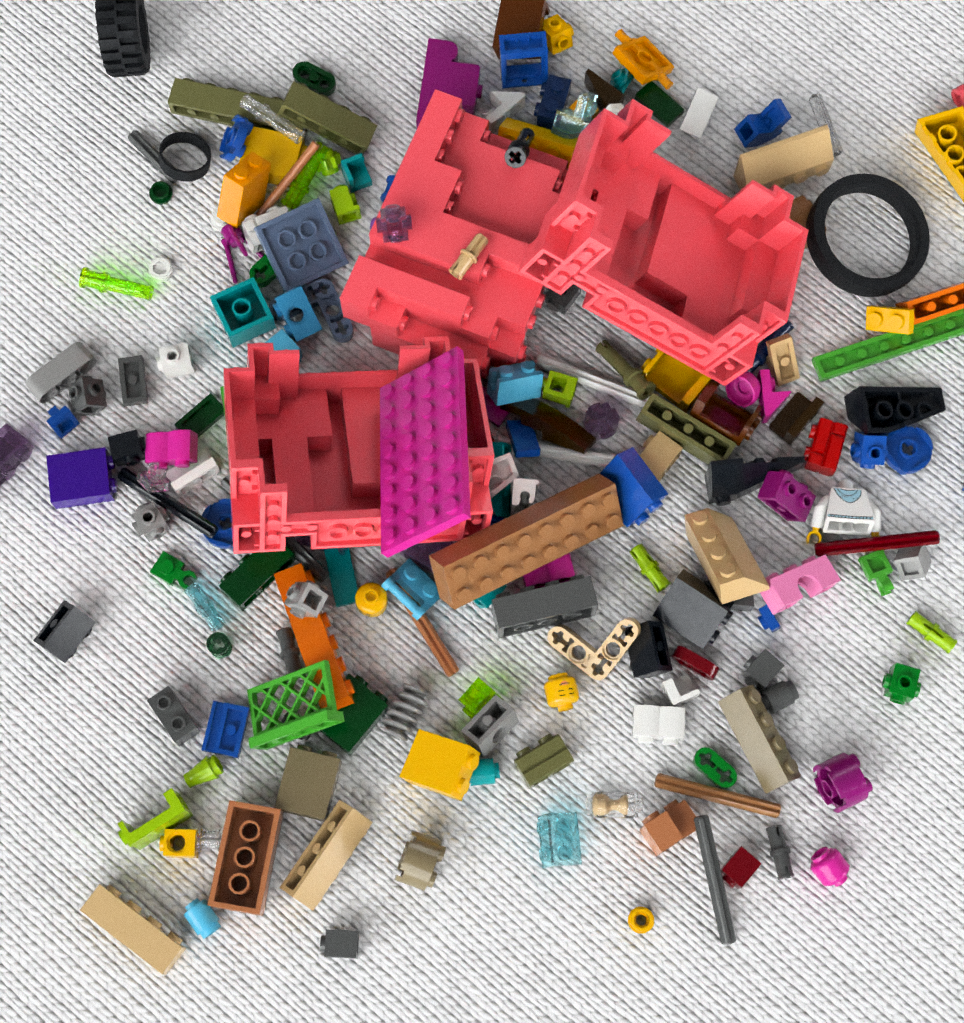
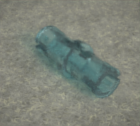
M193 583L185 589V594H187L196 607L195 611L205 619L212 632L219 630L225 625V620H223L214 607L215 603L212 599H208L198 583Z

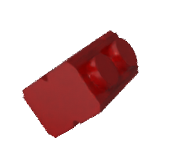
M820 418L817 424H812L808 438H812L810 447H805L802 456L805 457L806 461L804 468L829 477L833 476L837 469L848 426L825 418Z

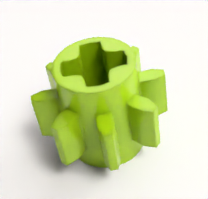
M325 147L316 151L317 158L312 159V163L317 172H322L323 176H328L339 171L338 165L341 164L342 160L340 152L337 153V150L333 151L332 147Z

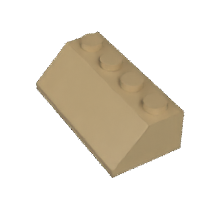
M828 125L740 154L733 176L739 190L752 180L768 189L774 184L783 189L791 183L799 184L811 176H822L829 172L834 157Z
M709 508L684 515L686 536L721 604L770 590L763 573L732 517Z

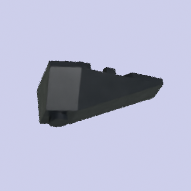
M859 386L844 396L848 420L865 434H888L946 410L941 388Z
M777 457L772 459L771 462H766L764 458H755L748 463H744L743 458L711 461L704 476L709 504L716 503L717 506L728 505L731 501L761 488L768 471L779 472V470H786L792 473L801 469L805 463V457Z

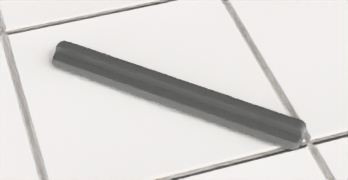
M700 815L694 818V824L719 937L723 945H729L736 942V936L709 816Z

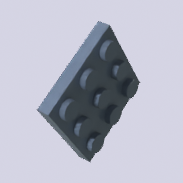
M319 198L254 227L255 233L283 292L298 285H305L349 263Z

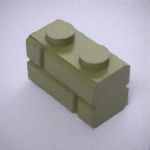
M550 733L538 740L539 746L532 750L528 746L516 753L518 758L514 760V764L529 789L574 763L572 755L559 734L553 737Z

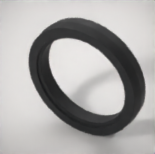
M864 173L849 175L837 180L818 196L807 217L806 229L809 231L806 241L815 265L830 282L848 293L863 297H879L893 293L907 285L917 275L926 261L930 236L924 213L916 200L903 187L885 177ZM866 193L884 200L898 212L907 227L910 240L909 255L900 272L885 278L864 277L849 270L836 258L828 244L825 233L826 214L834 200L846 194Z

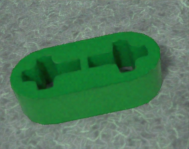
M266 254L252 266L249 272L250 278L254 277L259 288L268 286L276 278ZM256 273H264L265 278L262 279L261 277H259L257 279Z
M704 747L695 753L693 757L694 766L720 789H728L735 784L737 780L735 769L714 750ZM709 754L711 756L709 761L715 767L712 768L707 763L704 766L701 765V757L699 755L705 756ZM718 769L722 773L728 771L730 773L728 778L731 782H720L721 775L715 770Z

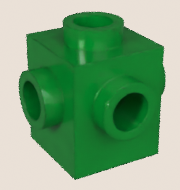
M897 662L890 667L889 673H885L883 677L882 687L885 688L883 696L889 697L893 703L902 705L905 702H910L914 697L917 698L921 689V683L918 682L921 670Z

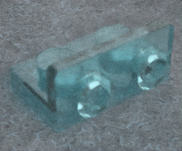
M577 812L548 813L538 816L537 832L540 837L539 857L542 861V867L582 865Z

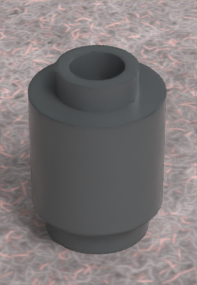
M791 680L778 682L761 691L762 702L766 710H769L772 714L794 704L795 700L799 698L798 691Z

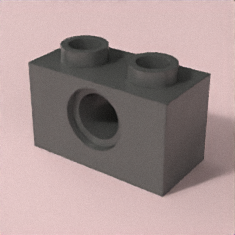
M169 686L147 700L173 741L179 747L200 733V730Z

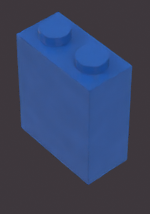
M633 447L617 454L599 473L616 484L622 520L627 528L634 524L640 526L650 518L648 514L658 510L663 505L661 501L668 495L667 491Z

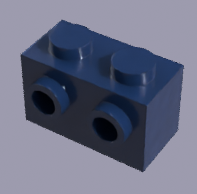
M549 74L547 83H542L540 90L542 101L541 103H536L534 116L537 117V126L557 132L560 131L563 112L566 110L570 96L571 79Z

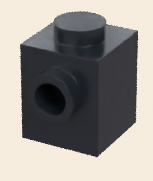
M137 430L108 437L112 458L117 467L123 465L135 466L140 461L145 460L146 439L144 436L141 437Z

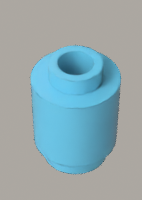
M197 898L185 907L187 912L184 914V917L196 934L201 935L205 939L221 927L218 923L220 919L213 909L207 906L208 902L206 899L200 902Z

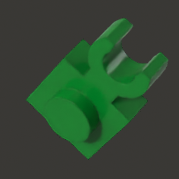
M164 551L150 570L152 575L171 586L177 580L181 588L186 591H190L191 588L184 583L185 579L191 577L197 580L198 578L193 571H183L186 565Z

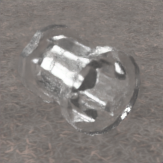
M198 828L196 833V851L217 849L219 852L223 829L220 828L219 831H203L202 828Z

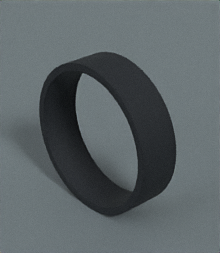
M176 132L168 135L161 142L158 161L162 171L169 177L183 182L195 181L202 178L208 172L211 150L207 142L200 136L189 132ZM189 143L204 152L207 162L199 169L183 171L169 165L162 153L172 144Z

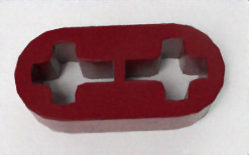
M678 645L671 656L680 665L711 681L715 679L719 671V667L683 646Z

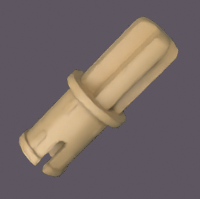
M477 234L466 249H461L459 258L448 270L452 276L458 277L461 280L472 264L477 263L478 255L489 241L483 234Z

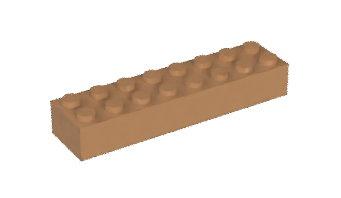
M597 474L429 555L440 599L455 610L622 527L623 520L616 484L601 474Z

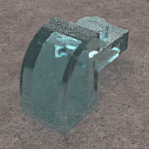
M592 92L579 94L575 110L570 108L557 110L551 133L566 139L578 138L579 134L594 119L592 116L597 110L598 95Z

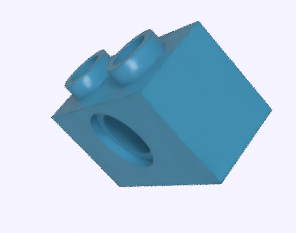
M301 285L274 297L276 303L272 304L278 318L283 316L286 322L283 328L290 338H294L298 342L322 330ZM293 308H299L302 311V317L298 321L290 319L289 313Z

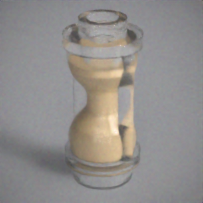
M592 792V794L585 795V815H591L592 818H638V813H643V798H638L637 792ZM609 797H620V798L617 799V800H612V799H610ZM613 810H616V811H619L620 813H609V812H611V811H613Z

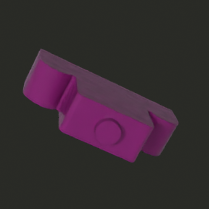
M431 38L428 40L416 118L417 128L435 89L461 98L462 109L472 115H475L477 98H482L483 85L479 84L480 66L459 63L458 48L451 41Z

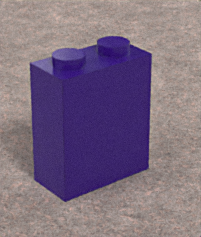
M105 447L46 456L50 502L56 509L115 501L114 493L118 492L116 478H112V469H115V462Z

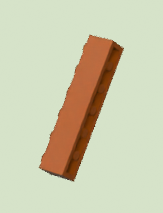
M302 563L274 574L283 603L287 599L288 589L295 582H306L309 580L316 583L311 570L306 571ZM284 604L305 666L307 667L323 660L329 661L337 710L353 704L352 694L355 693L351 680H346L343 672L347 671L342 656H337L336 649L339 648L334 634H329L328 627H331V623L326 612L322 613L321 611L317 618L304 617L300 619L291 614V608ZM321 669L317 671L313 679L317 684H320L322 679ZM324 694L321 695L318 702L321 709L327 707Z

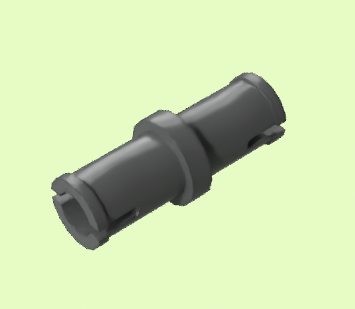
M291 627L279 629L276 631V635L278 636L282 651L280 656L285 661L288 674L302 669L299 659L301 653L295 645Z
M782 825L766 828L772 850L769 853L770 857L774 859L778 880L794 877L789 858L791 851L790 847L786 846Z

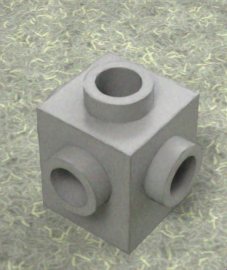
M154 502L140 505L136 512L132 514L136 521L132 523L139 537L144 534L148 542L159 539L170 530L166 523L170 518L162 506L157 508Z
M312 581L295 582L288 589L287 599L284 604L291 608V614L300 619L304 617L317 618L329 595L320 590V586Z

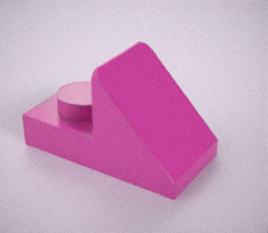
M770 369L760 370L757 375L761 386L759 405L763 407L760 412L763 417L761 423H767L791 394V391L774 392L775 379L770 377Z

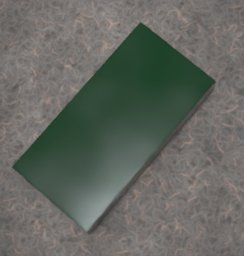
M653 81L648 82L635 94L634 99L651 109L653 115L667 128L684 113V108Z
M210 393L174 425L178 430L194 431L198 434L199 438L224 416L223 405Z

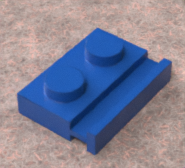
M213 700L201 750L239 759L250 708Z

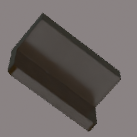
M797 392L770 423L769 429L791 445L820 411L824 402L818 397L811 402L800 392Z

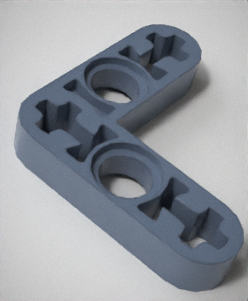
M322 278L302 286L306 296L309 298L312 309L319 306L334 339L340 343L350 341L354 334L353 326L350 319L343 317L340 298L332 282ZM324 286L327 289V294L323 295L320 292V287ZM312 290L316 298L315 300H312V295L310 293V291ZM274 299L271 300V302L269 303V309L274 317V320L285 321L283 316L278 318L272 306V304L276 302ZM330 306L339 307L340 312L335 316H330L326 312ZM294 308L290 311L289 316L292 318L301 314L302 311L299 308ZM340 320L343 328L347 329V334L345 335L339 332L337 322Z

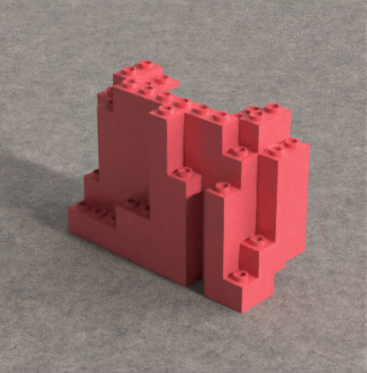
M435 89L371 228L368 251L365 257L359 255L340 296L343 317L370 327L373 345L398 355L400 346L423 345L424 337L449 336L451 349L458 346L464 351V358H477L482 380V378H487L491 366L500 367L501 365L516 364L526 359L525 352L527 346L524 345L525 335L528 329H533L537 318L534 313L537 307L541 309L546 295L543 294L545 286L520 273L519 268L526 248L539 235L545 213L558 202L568 171V161L529 147L530 153L524 165L520 168L510 167L505 162L504 156L512 140L491 133L492 131L489 130V120L465 112L462 109L461 98ZM481 233L489 240L488 244L478 255L477 263L472 264L461 280L458 277L455 278L448 271L449 268L459 258L461 249H466L473 238Z
M632 99L617 115L604 108L579 134L558 202L545 213L539 235L526 248L519 272L560 295L573 284L587 291L582 305L583 308L726 386L753 367L758 343L788 322L809 230L789 218L794 196L775 184L768 189L752 180L730 198L654 153L653 151L671 135L672 131L651 119L653 111L636 100Z
M449 336L424 337L423 345L400 346L397 370L309 372L299 374V350H274L273 343L247 344V367L224 368V408L230 473L234 554L285 551L286 537L310 535L311 549L381 546L380 388L451 350ZM464 358L471 518L419 543L460 541L489 527L491 524L493 508L489 481L495 455L477 358Z

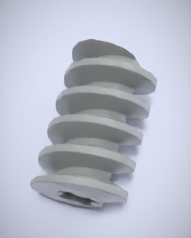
M404 683L403 688L406 692L400 691L397 694L401 701L393 700L392 702L396 710H387V714L391 719L382 718V723L385 727L379 726L378 728L395 739L407 741L408 739L403 732L412 733L413 730L408 725L409 722L417 724L418 721L414 714L423 715L419 706H428L429 704L424 699L426 695L423 692Z

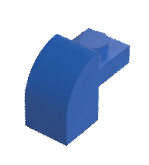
M774 99L760 114L747 115L734 130L745 148L756 147L780 135L783 132L781 128L792 117L782 100Z

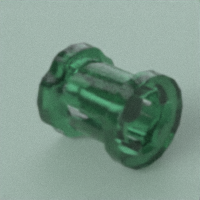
M215 632L208 637L206 645L215 658L223 659L231 654L232 645L224 633ZM222 641L225 645L224 648L219 647L217 650L214 645L220 644Z

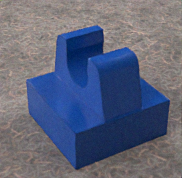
M53 406L47 411L51 417L46 422L61 439L80 424L66 406L60 410Z

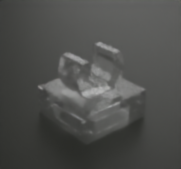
M159 462L149 463L146 471H138L136 480L148 493L170 490L171 481L166 477V469H158Z

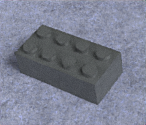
M584 575L570 577L569 581L560 583L559 580L550 581L542 588L535 589V586L525 587L520 590V593L512 595L510 592L500 593L495 596V599H492L491 605L498 639L593 617L598 608L591 576L584 577Z

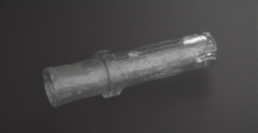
M249 94L244 95L241 99L240 107L253 114L259 122H265L296 144H299L304 138L305 131L272 111L266 103H260Z

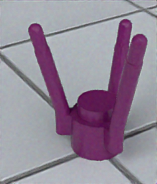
M227 224L221 229L224 237L221 242L225 248L233 283L237 284L238 280L230 245L233 248L239 247L243 255L248 256V252L243 245L244 240L247 244L248 242L239 226L234 228L232 225ZM261 251L256 253L260 258L264 256Z

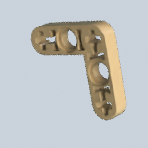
M624 618L617 624L598 650L564 624L556 625L549 630L547 639L553 648L592 679L602 680L611 673L641 632V626L635 618ZM631 624L633 626V633H629L624 640L619 638L626 629L624 626ZM562 631L564 633V640L557 641L556 633ZM573 639L575 642L572 643V644L568 647V650H567V649L565 648V646L568 645L567 642H569V641H571V640ZM610 642H615L619 645V655H612L608 652L607 647ZM575 646H582L585 649V658L580 659L574 655L573 649ZM606 658L608 661L602 667L603 671L597 673L595 671L596 665Z

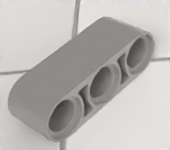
M76 342L33 373L26 380L25 385L40 403H46L78 380L79 377L90 371L95 366L96 359L81 342Z

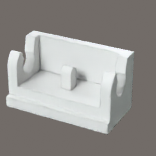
M514 478L510 516L519 512L518 506L521 503L522 505L526 504L528 507L533 505L537 495L539 480Z

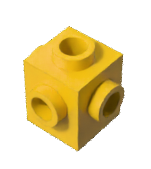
M558 14L544 19L542 31H546L547 47L552 55L573 46L572 36L574 32L569 23H566Z

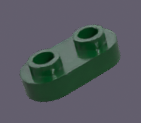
M305 61L299 62L294 66L293 78L296 83L305 84L317 94L330 96L334 93L336 81L331 73ZM328 85V87L322 88L321 86Z

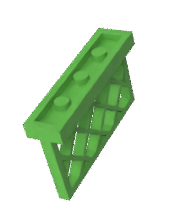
M327 660L320 661L247 690L254 733L253 737L248 738L249 746L252 749L268 750L345 722L343 712L337 711L330 664ZM321 669L322 679L320 684H317L313 679L317 671ZM301 677L305 681L299 692L294 688L297 679ZM282 685L285 687V690L279 699L275 696V692L278 686ZM310 685L317 689L312 700L305 697ZM263 692L266 697L260 706L258 705L257 694ZM291 693L297 696L292 708L286 704ZM324 694L327 707L321 709L317 704L321 695ZM272 700L278 704L273 715L267 711ZM302 702L309 705L304 716L297 713ZM283 708L289 712L285 723L278 720ZM265 716L270 721L266 729L262 731L261 722Z

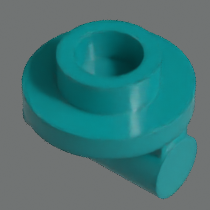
M626 68L618 69L612 74L610 85L624 94L634 76Z

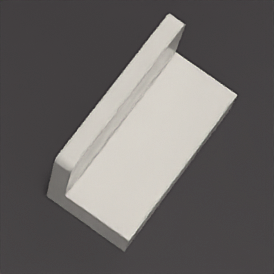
M203 448L197 453V463L190 464L188 468L174 466L166 471L164 476L180 498L221 471L213 457Z

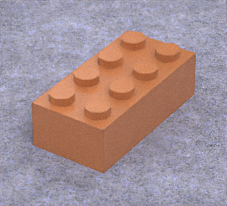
M229 800L207 906L258 916L264 915L284 815L281 809Z

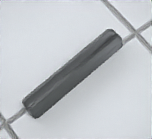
M133 130L128 135L129 141L171 183H176L178 180L169 177L162 171L158 161L159 151L139 131ZM164 157L165 161H166L169 165H171L172 167H174V166Z

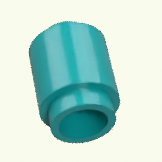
M493 758L479 759V764L473 771L469 781L471 786L495 784V779L500 778L499 763H494Z

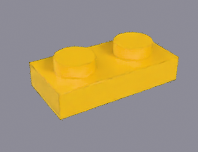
M869 305L866 309V330L912 334L914 333V309Z

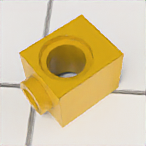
M165 829L164 835L160 836V851H163V856L167 858H198L200 832L192 829ZM183 837L185 845L181 850L176 851L173 848V842L176 838Z

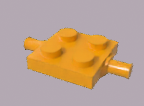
M619 29L615 33V37L622 44L616 46L612 54L642 85L653 80L659 81L666 90L673 85V82L666 75L672 72L674 65L646 36L630 38L623 29Z

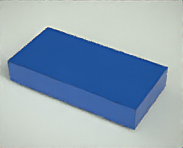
M507 420L506 429L515 457L540 456L541 449L534 429L522 425L521 420Z

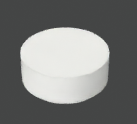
M155 258L148 266L149 274L156 282L168 281L173 275V267L166 258Z

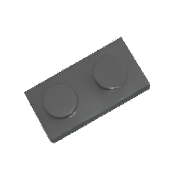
M143 356L118 358L124 407L149 403Z

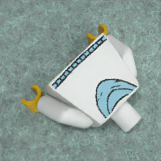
M841 480L838 483V487H832L829 495L823 496L814 507L810 525L812 526V531L806 536V543H809L810 535H816L818 538L817 543L821 542L820 528H822V533L870 536L871 533V537L879 536V532H881V511L868 498L867 492L864 489L853 488V483L850 480Z

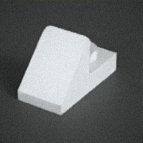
M490 91V103L495 108H492L486 114L485 119L489 120V130L492 131L491 133L498 130L501 123L507 117L512 118L525 107L526 95L523 92Z

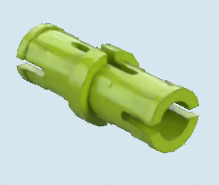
M642 543L629 551L641 568L640 572L643 576L646 575L657 593L671 584L658 567L659 563L657 560H653Z
M917 611L912 614L906 623L924 635L926 641L931 640L945 650L946 653H949L958 641L939 628L940 625L931 623Z

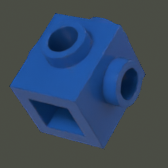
M855 431L854 443L850 447L852 461L859 463L861 468L875 469V465H884L885 458L888 456L887 436Z

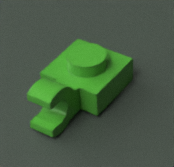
M878 550L860 557L858 561L868 582L876 580L881 596L890 594L894 587L888 574H891L893 569L884 551Z

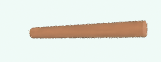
M315 141L310 143L256 212L257 216L266 213L270 207L275 205L320 148L318 143Z

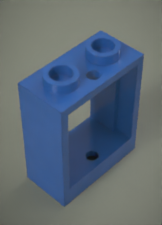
M546 31L499 35L502 89L542 85L543 82L547 83L548 47ZM540 57V63L507 66V60Z

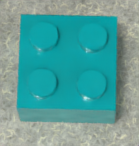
M254 277L210 296L214 310L233 348L276 328L274 317Z

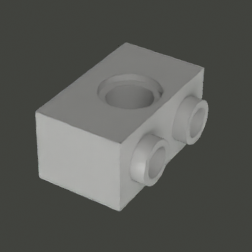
M495 694L461 730V733L466 743L480 752V755L485 758L519 720L515 710Z

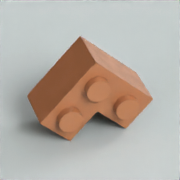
M674 800L663 807L665 810L663 813L659 814L658 811H655L642 821L644 825L640 832L656 857L696 831L694 824L696 816L685 800L680 803Z

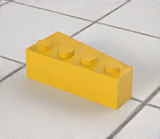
M961 106L917 119L914 132L964 202V108Z

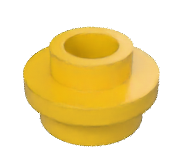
M646 907L634 908L628 916L629 927L634 932L640 934L650 931L654 925L652 912ZM638 915L645 917L644 925L637 924L636 918Z

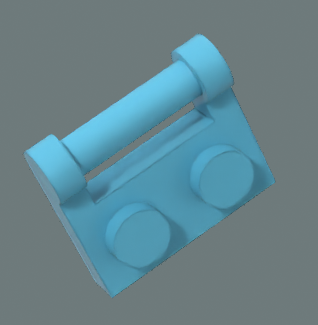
M410 558L381 585L385 591L389 590L413 613L412 617L417 621L440 599L436 583ZM396 582H397L406 592H408L421 606H419L410 596H408V595L396 584Z

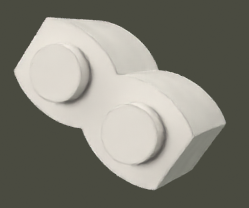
M634 705L632 738H637L638 743L650 744L653 743V739L663 740L665 745H678V741L684 740L685 708Z

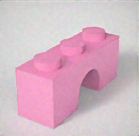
M826 555L819 558L811 556L805 559L801 566L793 564L784 569L783 574L779 575L775 572L767 576L765 579L770 590L760 592L771 613L775 615L792 607L803 598L798 585L802 586L810 598L828 591L841 579Z

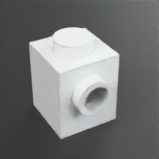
M188 343L159 348L160 357H156L159 372L163 371L167 379L195 373Z

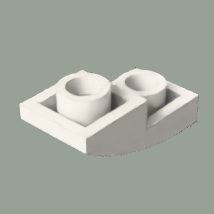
M697 87L679 130L701 139L718 96Z

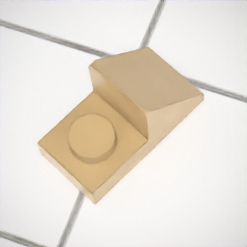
M787 333L766 341L768 350L766 364L768 369H770L772 377L775 379L776 385L779 387L799 379L800 375L792 336Z

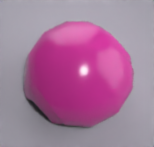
M746 371L727 384L725 390L728 398L735 405L746 408L757 401L760 396L761 386L757 377L753 373Z

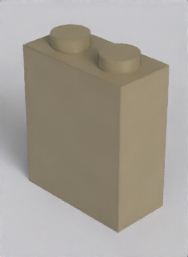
M298 745L297 748L290 747L274 808L281 809L286 813L324 822L329 815L342 761L337 758L338 754L330 751H322V754L312 752L313 748Z

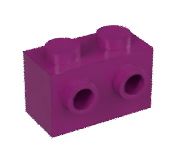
M779 470V472L768 471L757 498L787 521L806 522L816 495L808 490L809 487L794 479L792 473L786 470Z

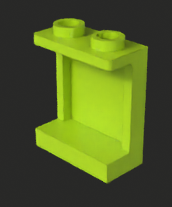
M173 788L163 793L170 808L136 830L123 820L120 821L118 825L121 830L118 831V835L123 843L141 850L160 838L161 835H164L165 829H174L191 818L193 814L182 796Z

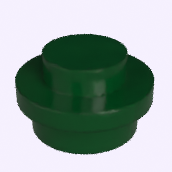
M158 181L151 186L149 195L154 203L163 205L172 199L173 190L168 183Z

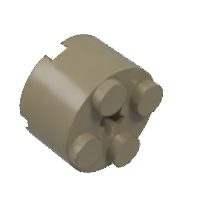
M412 830L410 835L414 836L413 841L406 842L397 868L402 872L400 876L395 875L394 880L425 891L426 887H433L437 872L433 870L436 862L442 861L446 847L441 846L442 840Z

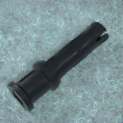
M523 128L518 138L509 145L504 158L510 167L520 168L526 162L530 153L529 146L535 136L532 129Z

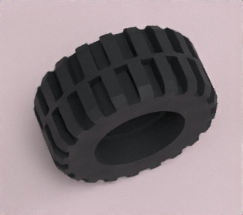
M96 0L95 18L98 43L106 73L112 77L145 75L150 69L151 53L144 0Z

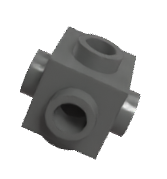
M82 376L69 386V397L74 414L94 416L107 407L103 380L93 379L91 376Z

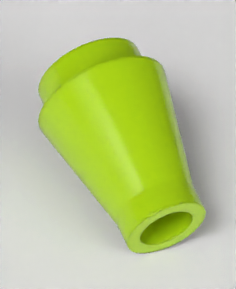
M215 755L206 756L189 772L185 773L183 777L187 785L192 788L195 785L218 779L219 775L224 773V770Z

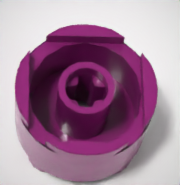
M842 752L813 767V772L817 771L818 775L814 779L817 790L827 805L832 803L836 807L833 809L836 813H840L866 800L868 793L873 790L870 780L864 777L859 768V759L853 753L848 755Z

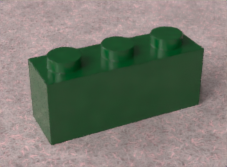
M285 547V551L247 554L240 560L238 568L233 572L229 571L222 577L219 587L243 612L275 581V573L287 569L296 560L294 553Z

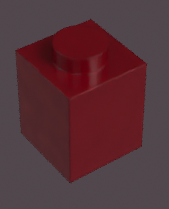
M741 846L721 868L723 882L731 889L734 887L740 889L762 863Z

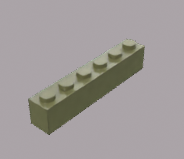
M175 78L168 99V105L172 114L229 126L235 124L231 120L239 114L248 118V121L253 123V127L304 136V141L308 129L278 114L283 99L279 97L269 98L255 92L245 93L231 87L226 89L217 87L212 83H198L189 78Z

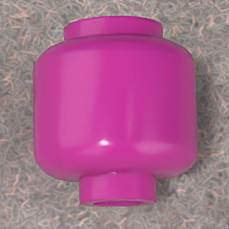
M822 847L812 855L810 869L824 886L835 885L838 887L847 880L850 865L836 848Z

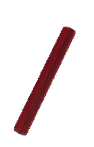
M932 530L815 543L814 551L816 556L821 557L823 555L831 556L935 545L940 543V535L938 531Z

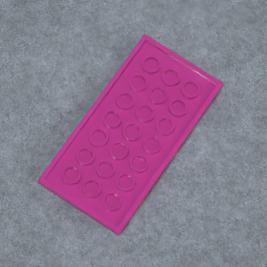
M458 346L380 388L381 554L387 558L471 518L464 351Z

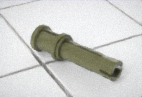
M603 340L602 343L600 342L597 345L596 352L623 377L624 384L627 387H631L637 393L639 400H645L654 392L656 388L655 383L648 381L642 375L641 369L633 368L607 340Z

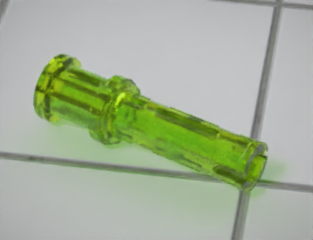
M316 141V143L320 145V148L301 170L297 179H294L290 184L291 187L286 197L280 201L291 209L299 207L305 194H309L310 188L308 186L330 149L319 141Z
M83 267L79 277L80 288L90 287L98 289L101 293L113 291L149 301L153 296L151 291H154V286L111 277L108 272L98 273Z

